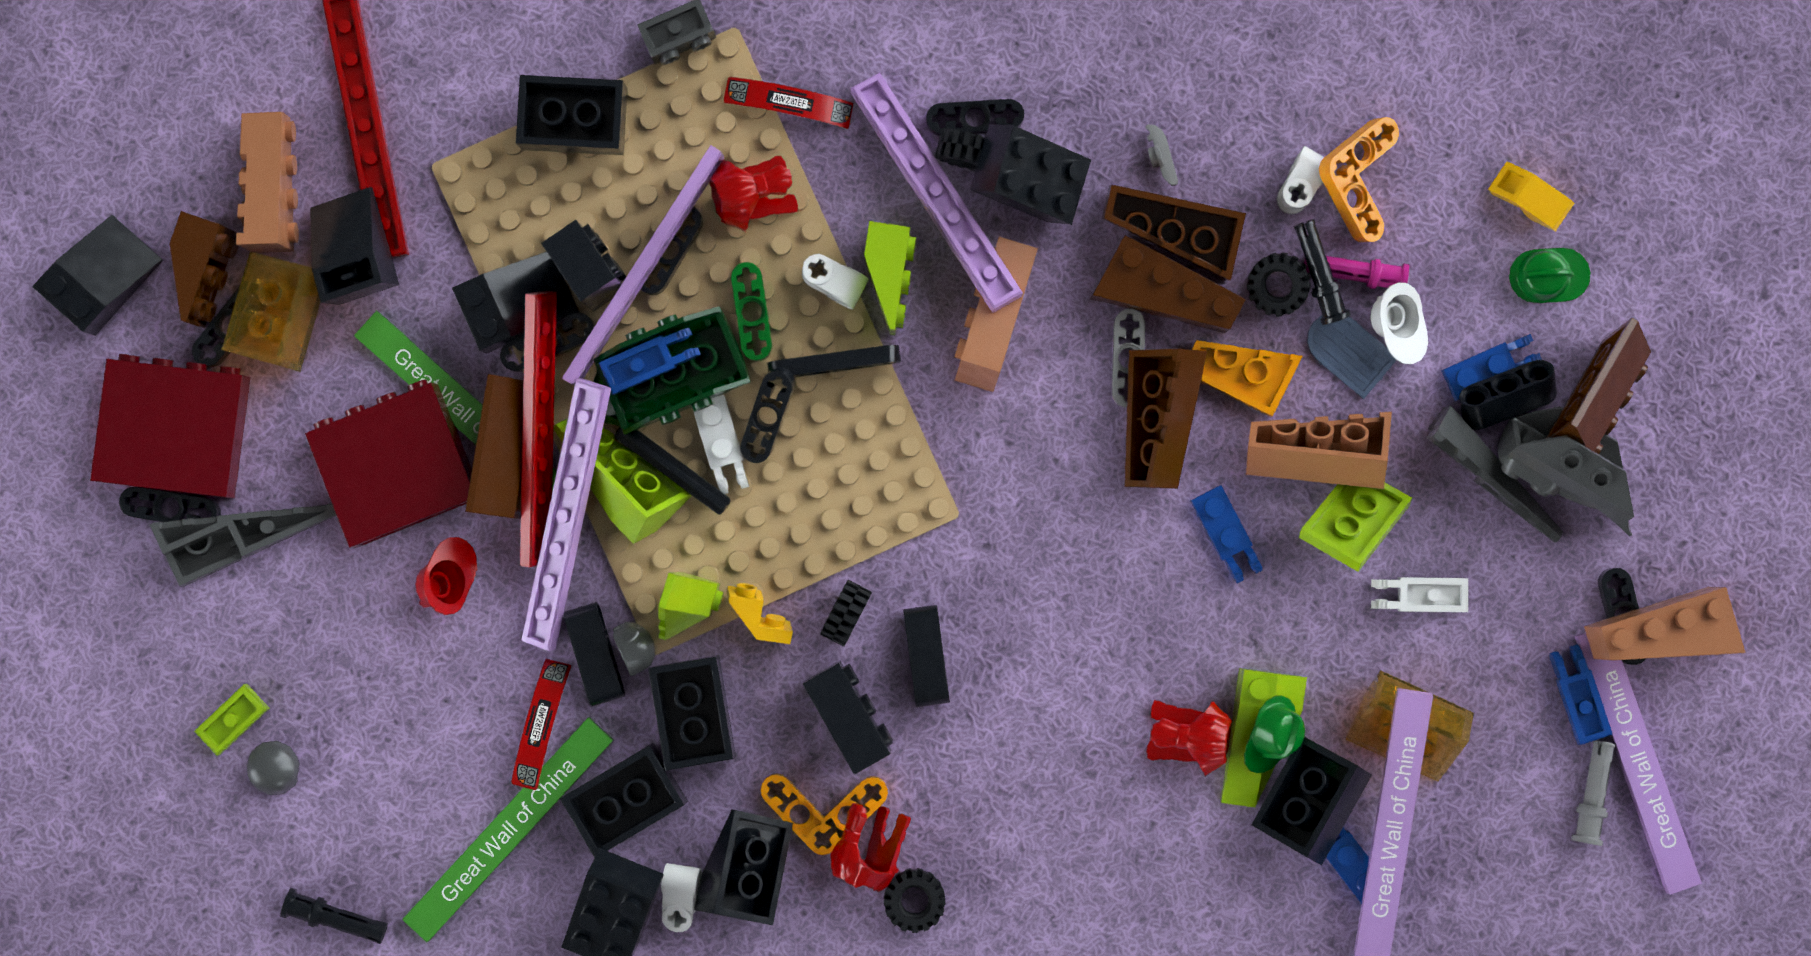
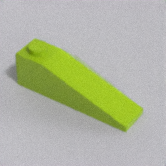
M568 418L554 426V431L562 444ZM603 427L590 488L609 519L634 544L656 532L692 495L633 451L615 441L614 434Z
M669 572L658 606V619H660L659 639L668 640L710 617L713 610L718 612L724 592L719 591L720 583L684 572Z
M1239 668L1221 803L1256 807L1275 768L1274 766L1264 773H1254L1248 770L1244 763L1246 744L1253 730L1259 709L1273 696L1282 695L1291 700L1295 706L1296 713L1300 716L1303 711L1307 677Z

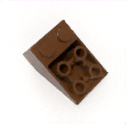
M183 211L180 212L169 243L180 319L183 322L205 329L206 323H210L216 313L217 305L214 303L217 292L218 290L222 291L227 282L228 272L225 269L228 260L235 257L239 247L236 245L237 232L221 224Z

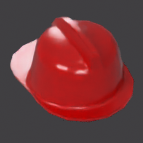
M449 537L438 544L428 565L422 568L416 577L415 587L416 593L420 598L419 605L422 607H432L436 612L443 615H453L461 610L477 572V556L467 540L460 537Z

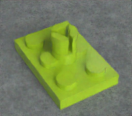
M1385 483L1384 489L1337 484L1302 527L1299 538L1359 572L1409 508L1412 497Z

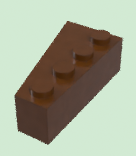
M1111 184L1108 188L1102 219L1221 278L1231 281L1246 213Z
M1126 235L1121 240L1090 298L1091 300L1127 309H1135L1226 333L1231 329L1246 301L1241 296Z
M1189 349L1129 350L1125 487L1178 489L1207 351Z

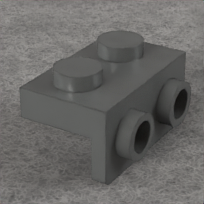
M693 0L637 24L654 64L659 62L662 65L672 63L680 58V53L691 48L693 51L702 50L711 45V40L716 38L700 0Z

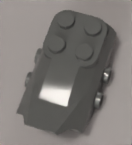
M1560 406L1523 413L1509 419L1497 444L1499 460L1502 463L1501 469L1505 474L1513 479L1522 478L1530 483V487L1535 492L1544 497L1548 495L1557 496L1559 494L1580 505L1597 509L1616 523L1629 537L1632 536L1629 520L1634 517L1627 475L1622 466L1619 445L1616 439L1604 434L1600 441L1603 448L1599 454L1567 435L1545 439L1563 409Z

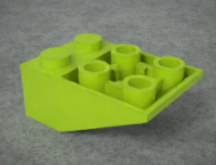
M869 221L864 252L865 264L889 333L895 336L896 328L903 329L906 305L900 304L901 294L908 295L911 271L905 270L906 261L913 262L916 237L910 236V227Z

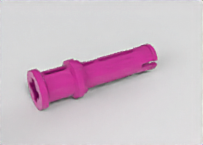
M1326 256L1332 276L1336 279L1366 283L1369 289L1374 290L1376 287L1389 288V286L1395 283L1408 282L1409 264L1404 263L1402 266L1381 263L1380 259H1374L1368 263ZM1305 259V260H1304V264L1307 266V268H1306L1307 273H1309L1310 271H1309V268H1308V265H1307V262H1306V259Z

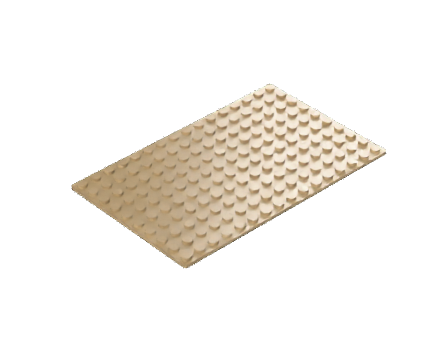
M731 28L716 35V38L711 40V45L702 50L693 51L691 48L680 53V58L666 65H662L661 62L653 63L618 79L623 80L628 88L624 155L521 150L516 144V125L436 161L432 165V171L479 275L547 252L541 243L574 220H577L583 227L589 224L608 248L603 254L608 253L627 276L710 145L723 153L725 161H730L741 169L758 165L767 160L769 161L775 156H782L792 176V186L788 189L787 194L795 195L798 212L772 214L762 218L750 219L746 232H743L736 227L721 222V218L716 213L715 204L711 197V187L708 183L694 205L702 215V228L667 288L658 295H648L640 290L599 354L601 355L619 343L627 341L625 335L632 331L645 328L646 332L659 327L657 322L665 317L676 314L679 319L720 306L740 348L751 381L748 384L722 394L725 395L741 446L762 380L768 373V362L883 346L861 296L852 310L808 286L802 278L804 261L813 254L825 255L841 265H847L777 112L724 103V95L729 77L762 81L740 31L737 28ZM768 195L766 197H768L769 199L782 198L786 195ZM692 212L689 213L676 233V236L683 243L688 238L681 234L687 225L691 227L695 225V221L692 219ZM671 241L662 257L664 259L675 258L679 253L678 244L675 241ZM659 261L655 272L648 277L646 287L650 288L652 284L658 286L661 280L658 279L657 274L661 267L668 272L671 266H666ZM743 262L755 264L760 269L764 282L773 348L768 358L758 362L752 361L744 355L740 343L731 275L733 269ZM819 263L815 268L810 266L809 269L812 271L811 277L817 279L819 275L825 277L826 274L823 272L824 266ZM749 269L743 270V276L738 277V282H743L746 288V294H739L740 300L747 296L760 297V291L752 292L751 281L756 280L757 275H751ZM567 283L579 312L590 317L596 325L611 301L593 312L580 302ZM754 302L746 304L742 310L743 318L750 322L758 320L762 314L761 306ZM579 320L573 322L575 327L567 332L563 331V325L558 327L557 330L564 338V346L570 343L566 337L576 333L580 338L585 335L584 329L588 327V324H582ZM764 324L756 328L744 327V333L752 332L753 343L747 344V348L752 349L755 355L761 354V348L766 347L767 344L766 342H761L758 336V330H765ZM582 345L555 357L554 426L568 418L575 385H571L562 377ZM514 347V353L519 364H521V357L524 356V351H519ZM593 363L584 379L594 381L597 372L595 363ZM892 364L795 377V388L772 453L761 463H752L745 458L742 461L749 487L742 489L738 484L734 464L722 467L724 477L727 479L729 493L725 495L730 498L731 502L721 515L716 514L695 497L691 496L656 532L633 544L609 519L591 488L586 505L587 515L636 623L644 627L654 640L655 655L739 618L728 602L727 586L736 587L739 583H746L757 587V590H761L763 595V606H766L955 520L959 515L956 504ZM783 379L770 381L775 384L771 399L776 400L780 390L787 388L782 384ZM692 407L679 412L681 418L674 422L662 425L661 421H657L638 429L719 490L714 470H711ZM762 407L759 410V417L764 423L772 424L776 422L777 415L772 408ZM605 422L603 425L605 429L612 432L615 436L619 426ZM554 431L553 439L559 453H561L562 442ZM760 431L756 440L753 443H749L754 446L753 451L755 453L765 449L761 447V441L766 432ZM669 572H684L720 583L719 591L724 592L718 612L713 610L710 617L668 640L659 639L660 619H658V606Z

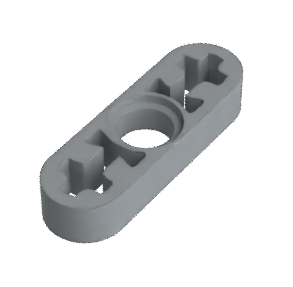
M1135 309L1121 311L1116 316L1113 324L1112 398L1117 405L1127 408V402L1124 401L1123 395H1118V389L1124 388L1125 377L1119 379L1118 371L1128 374V368L1120 364L1119 354L1124 349H1145V320L1143 315ZM1127 315H1131L1132 320L1139 324L1138 328L1136 327L1132 330V340L1138 338L1139 345L1134 343L1119 345V338L1126 339V328L1120 327V322L1125 321Z

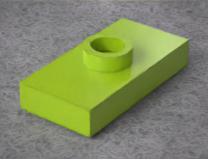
M244 684L194 732L216 756H219L270 708L248 684Z

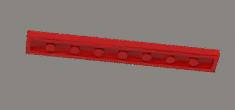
M322 0L360 190L368 187L373 188L392 259L407 256L409 251L359 0Z
M552 291L525 294L520 566L528 568L537 566L552 496L557 294Z

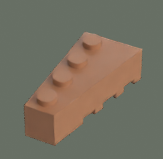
M284 112L241 113L240 156L243 161H246V167H242L239 172V186L245 195V201L242 204H238L237 218L241 219L244 230L243 233H236V245L253 253L294 252V243L299 241L298 224L293 222V209L298 207V194L296 189H292V175L297 174V160L295 155H291V142L296 140V126L294 121H290V117Z
M1000 236L998 237L996 247L993 248L1023 292L1022 297L992 313L977 288H975L973 296L980 299L976 309L969 308L964 327L970 328L967 340L960 338L954 358L961 359L955 381L994 392L1038 250L1036 247Z
M1392 411L1379 412V417L1364 418L1363 414H1350L1347 420L1329 421L1328 416L1314 417V420L1306 423H1299L1296 419L1251 422L1246 475L1384 489Z
M1705 587L1584 626L1594 659L1628 660L1746 653L1726 587Z

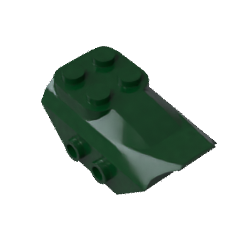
M720 306L679 319L676 314L665 317L657 322L659 327L646 332L645 328L632 331L625 335L627 341L619 343L593 359L597 368L593 382L608 386L599 362L661 335L665 337L682 329L690 328L692 336L685 341L669 345L670 353L674 357L689 348L698 347L701 354L683 364L676 365V369L616 395H612L610 392L605 423L621 426L624 435L657 421H661L662 425H666L680 419L681 415L679 412L691 407L694 412L713 405L712 398L751 382L740 348Z

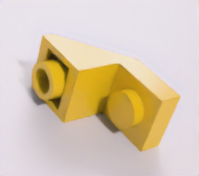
M1508 161L1488 188L1492 195L1519 207L1530 220L1555 232L1575 204L1571 199L1535 174Z
M739 583L736 587L727 586L729 604L756 640L791 644L793 630L790 621L776 614H767L765 617H761L764 602L761 590H757V587L746 583Z

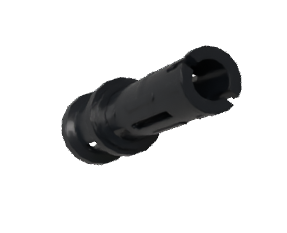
M1315 219L1306 221L1305 225L1302 222L1293 227L1296 230L1315 286L1312 288L1311 294L1313 298L1318 300L1323 316L1320 320L1322 325L1345 319L1351 313L1349 309H1345L1339 291L1342 288L1341 283L1333 279L1315 225Z
M294 888L289 889L280 913V917L287 918L291 916L308 922V926L318 927L319 924L368 939L377 944L382 943L388 927V923L328 905L327 901L322 897L314 899L298 894L297 889Z

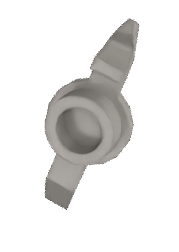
M1148 124L1145 127L1150 131L1147 139L1149 142L1153 141L1154 147L1148 148L1153 168L1160 166L1162 177L1171 186H1175L1178 184V178L1166 136L1162 129Z

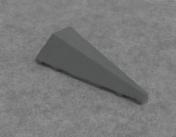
M1451 405L1444 407L1428 427V430L1431 432L1426 438L1476 476L1473 480L1554 543L1558 542L1563 533L1562 529L1517 479L1509 477L1502 471L1500 460Z
M327 504L219 515L207 518L182 519L169 522H154L149 525L162 553L167 558L178 585L185 587L337 515L333 505Z

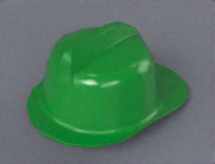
M1533 249L1522 253L1514 260L1510 267L1509 280L1511 288L1517 296L1527 302H1566L1578 298L1585 292L1590 283L1591 272L1585 258L1573 249Z
M1282 695L1273 696L1259 709L1244 752V763L1248 770L1254 773H1264L1272 769L1281 759L1297 751L1302 745L1305 737L1304 721L1296 713L1295 706L1289 698Z

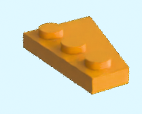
M1196 340L1191 350L1207 351L1201 379L1202 383L1269 417L1274 415L1303 357L1302 355L1276 353Z

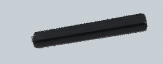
M621 426L617 429L615 438L716 514L721 515L728 508L731 500L727 495L642 432L636 430L624 435Z

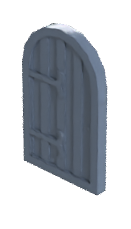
M1321 315L1312 323L1308 330L1307 344L1310 353L1320 365H1323L1364 399L1375 385L1382 380L1385 373L1396 362V359L1390 354L1386 346L1359 325L1356 320L1347 317L1322 325L1320 319L1323 316Z

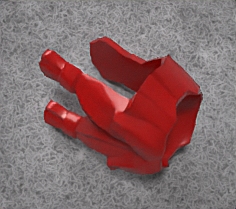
M775 156L769 161L767 160L758 165L748 166L743 169L735 166L730 161L722 160L710 178L711 197L721 222L736 227L743 232H746L750 219L762 218L772 214L798 212L795 195L787 194L788 189L792 186V176L782 156ZM768 195H786L782 198L769 199L768 197H766Z
M1154 700L1151 708V718L1160 721L1153 724L1151 729V741L1148 743L1146 750L1148 759L1152 761L1159 759H1173L1183 762L1196 761L1205 777L1227 762L1226 754L1229 749L1232 720L1214 701L1210 703L1204 712L1193 709L1177 708V706L1167 705L1161 701Z
M852 803L848 810L842 838L836 843L830 854L833 876L844 880L855 888L867 886L877 892L884 890L888 887L894 875L899 872L896 863L911 818L907 815L899 814L893 833L886 841L884 832L890 810L884 806L879 807L865 859H861L858 842L867 820L866 808L861 804Z

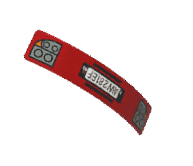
M736 77L728 78L724 95V103L782 112L825 122L845 129H849L854 103L804 89Z
M545 659L523 729L511 780L513 785L532 790L538 789L552 727L571 669L569 664Z

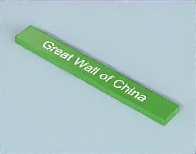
M376 310L354 336L408 385L425 379L428 383L438 384L454 426L476 445L483 404ZM554 468L552 475V491L557 470H555Z
M588 717L542 767L538 789L532 790L523 787L402 920L423 940L429 942L614 739Z

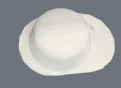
M1395 283L1389 286L1382 296L1377 297L1371 309L1370 320L1376 333L1384 337L1390 354L1403 364H1414L1423 358L1428 346V335L1422 313L1420 296L1414 287L1407 283Z

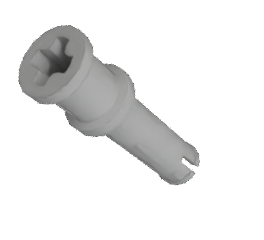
M1598 740L1593 741L1583 804L1579 803V807L1577 806L1576 808L1579 817L1576 834L1571 837L1573 841L1597 846L1603 845V841L1600 839L1603 819L1608 816L1604 803L1613 751L1616 744Z

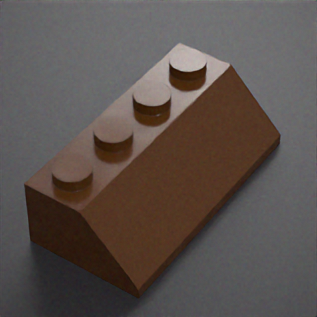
M1630 318L1602 340L1545 439L1567 435L1595 453L1599 454L1603 448V445L1600 443L1604 434L1608 435L1618 422V418L1615 417L1618 409L1624 408L1633 395L1630 388L1634 382L1637 383L1644 376L1648 369L1645 362L1651 350L1636 319Z
M492 374L487 376L465 512L521 519L524 380Z

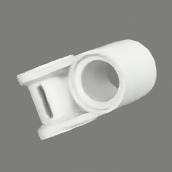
M1306 146L1302 148L1292 164L1289 175L1277 195L1279 208L1287 214L1301 212L1310 203L1317 189L1323 183L1319 174V166L1324 157ZM1293 190L1299 192V200L1296 202L1291 200Z
M821 254L809 256L804 261L802 267V278L808 286L852 310L869 281V278L848 266L841 265ZM818 263L824 266L823 272L826 276L819 275L817 279L812 278V271L809 267L815 268Z
M667 863L663 871L664 876L661 883V892L663 894L662 922L671 931L684 932L691 926L693 914L696 912L694 907L702 868Z

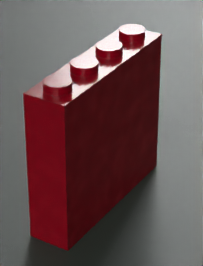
M119 354L118 360L106 359L90 481L235 498L251 377L240 375V368L220 366L219 372L207 371L206 364L186 362V368L173 367V360L153 358L152 364L139 363L140 356Z
M426 379L407 386L408 392L398 396H396L395 392L385 394L376 399L377 404L366 409L364 405L353 407L345 411L346 417L336 421L333 420V417L323 419L313 424L314 430L305 433L349 548L361 547L467 504L472 467L438 384L428 383Z

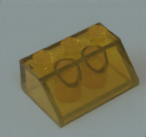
M250 252L222 350L301 372L321 303L312 268Z
M1380 670L1368 687L1345 740L1386 758L1397 688L1421 692L1427 691ZM1433 694L1420 774L1439 782L1469 742L1474 716L1473 712Z

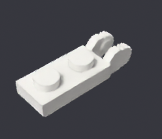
M720 395L711 399L713 405L696 412L693 411L710 469L714 470L719 490L727 494L729 493V486L723 474L722 467L734 464L736 479L742 489L749 487L742 463L744 458L725 395Z
M1398 577V580L1371 579V587L1376 589L1398 588V601L1376 599L1371 601V608L1398 609L1400 612H1468V578Z

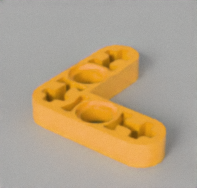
M1390 117L1375 118L1368 121L1326 155L1319 166L1320 177L1351 236L1357 242H1375L1381 238L1384 232L1383 219L1359 173L1397 142L1399 129L1396 122ZM1383 128L1382 139L1372 140V138L1377 137L1382 132ZM1358 142L1361 143L1364 149V155L1361 160H1358L1354 153L1355 145ZM1346 162L1347 165H1342L1340 168L1337 169L1336 164ZM1350 189L1355 192L1357 197L1353 208L1347 202V194Z
M771 774L765 778L761 785V796L783 821L793 823L792 830L814 853L827 855L832 852L842 836H839L838 832L835 831L829 838L831 843L829 847L824 844L820 847L816 846L817 836L815 833L820 831L824 834L832 826L826 823V821L832 818L836 827L844 831L846 825L838 819L839 810L844 806H851L852 803H857L851 798L857 794L860 800L867 792L864 787L866 784L869 783L871 786L878 784L881 786L879 790L880 799L876 800L872 797L864 804L870 808L866 812L868 819L885 802L888 789L886 783L881 778L876 776L866 777L825 816L782 774ZM771 781L775 784L780 781L783 782L785 786L782 792L788 798L791 793L798 797L789 802L784 811L779 807L784 801L778 795L773 797L768 795L771 789L768 783ZM800 804L808 808L810 816L805 823L798 824L792 821L790 810L795 805Z

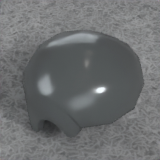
M625 622L613 628V638L630 676H634L650 667L655 657L654 640L650 633L644 627L634 622Z
M279 741L263 742L252 750L248 758V778L252 785L263 793L271 796L285 794L298 782L299 759H297L298 757L292 748Z

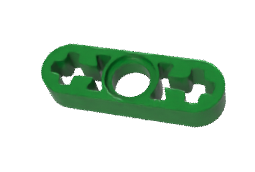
M743 262L733 269L731 275L740 343L744 355L748 359L758 362L768 358L773 348L762 273L755 264ZM749 269L751 275H757V279L751 281L752 292L760 291V297L747 296L740 300L739 294H746V288L743 282H738V277L743 276V270ZM750 302L759 304L762 309L761 317L753 322L745 320L742 315L743 307ZM764 324L765 330H758V336L761 342H766L767 344L766 347L761 348V354L755 355L752 349L747 348V344L753 343L752 332L744 333V327L756 328Z

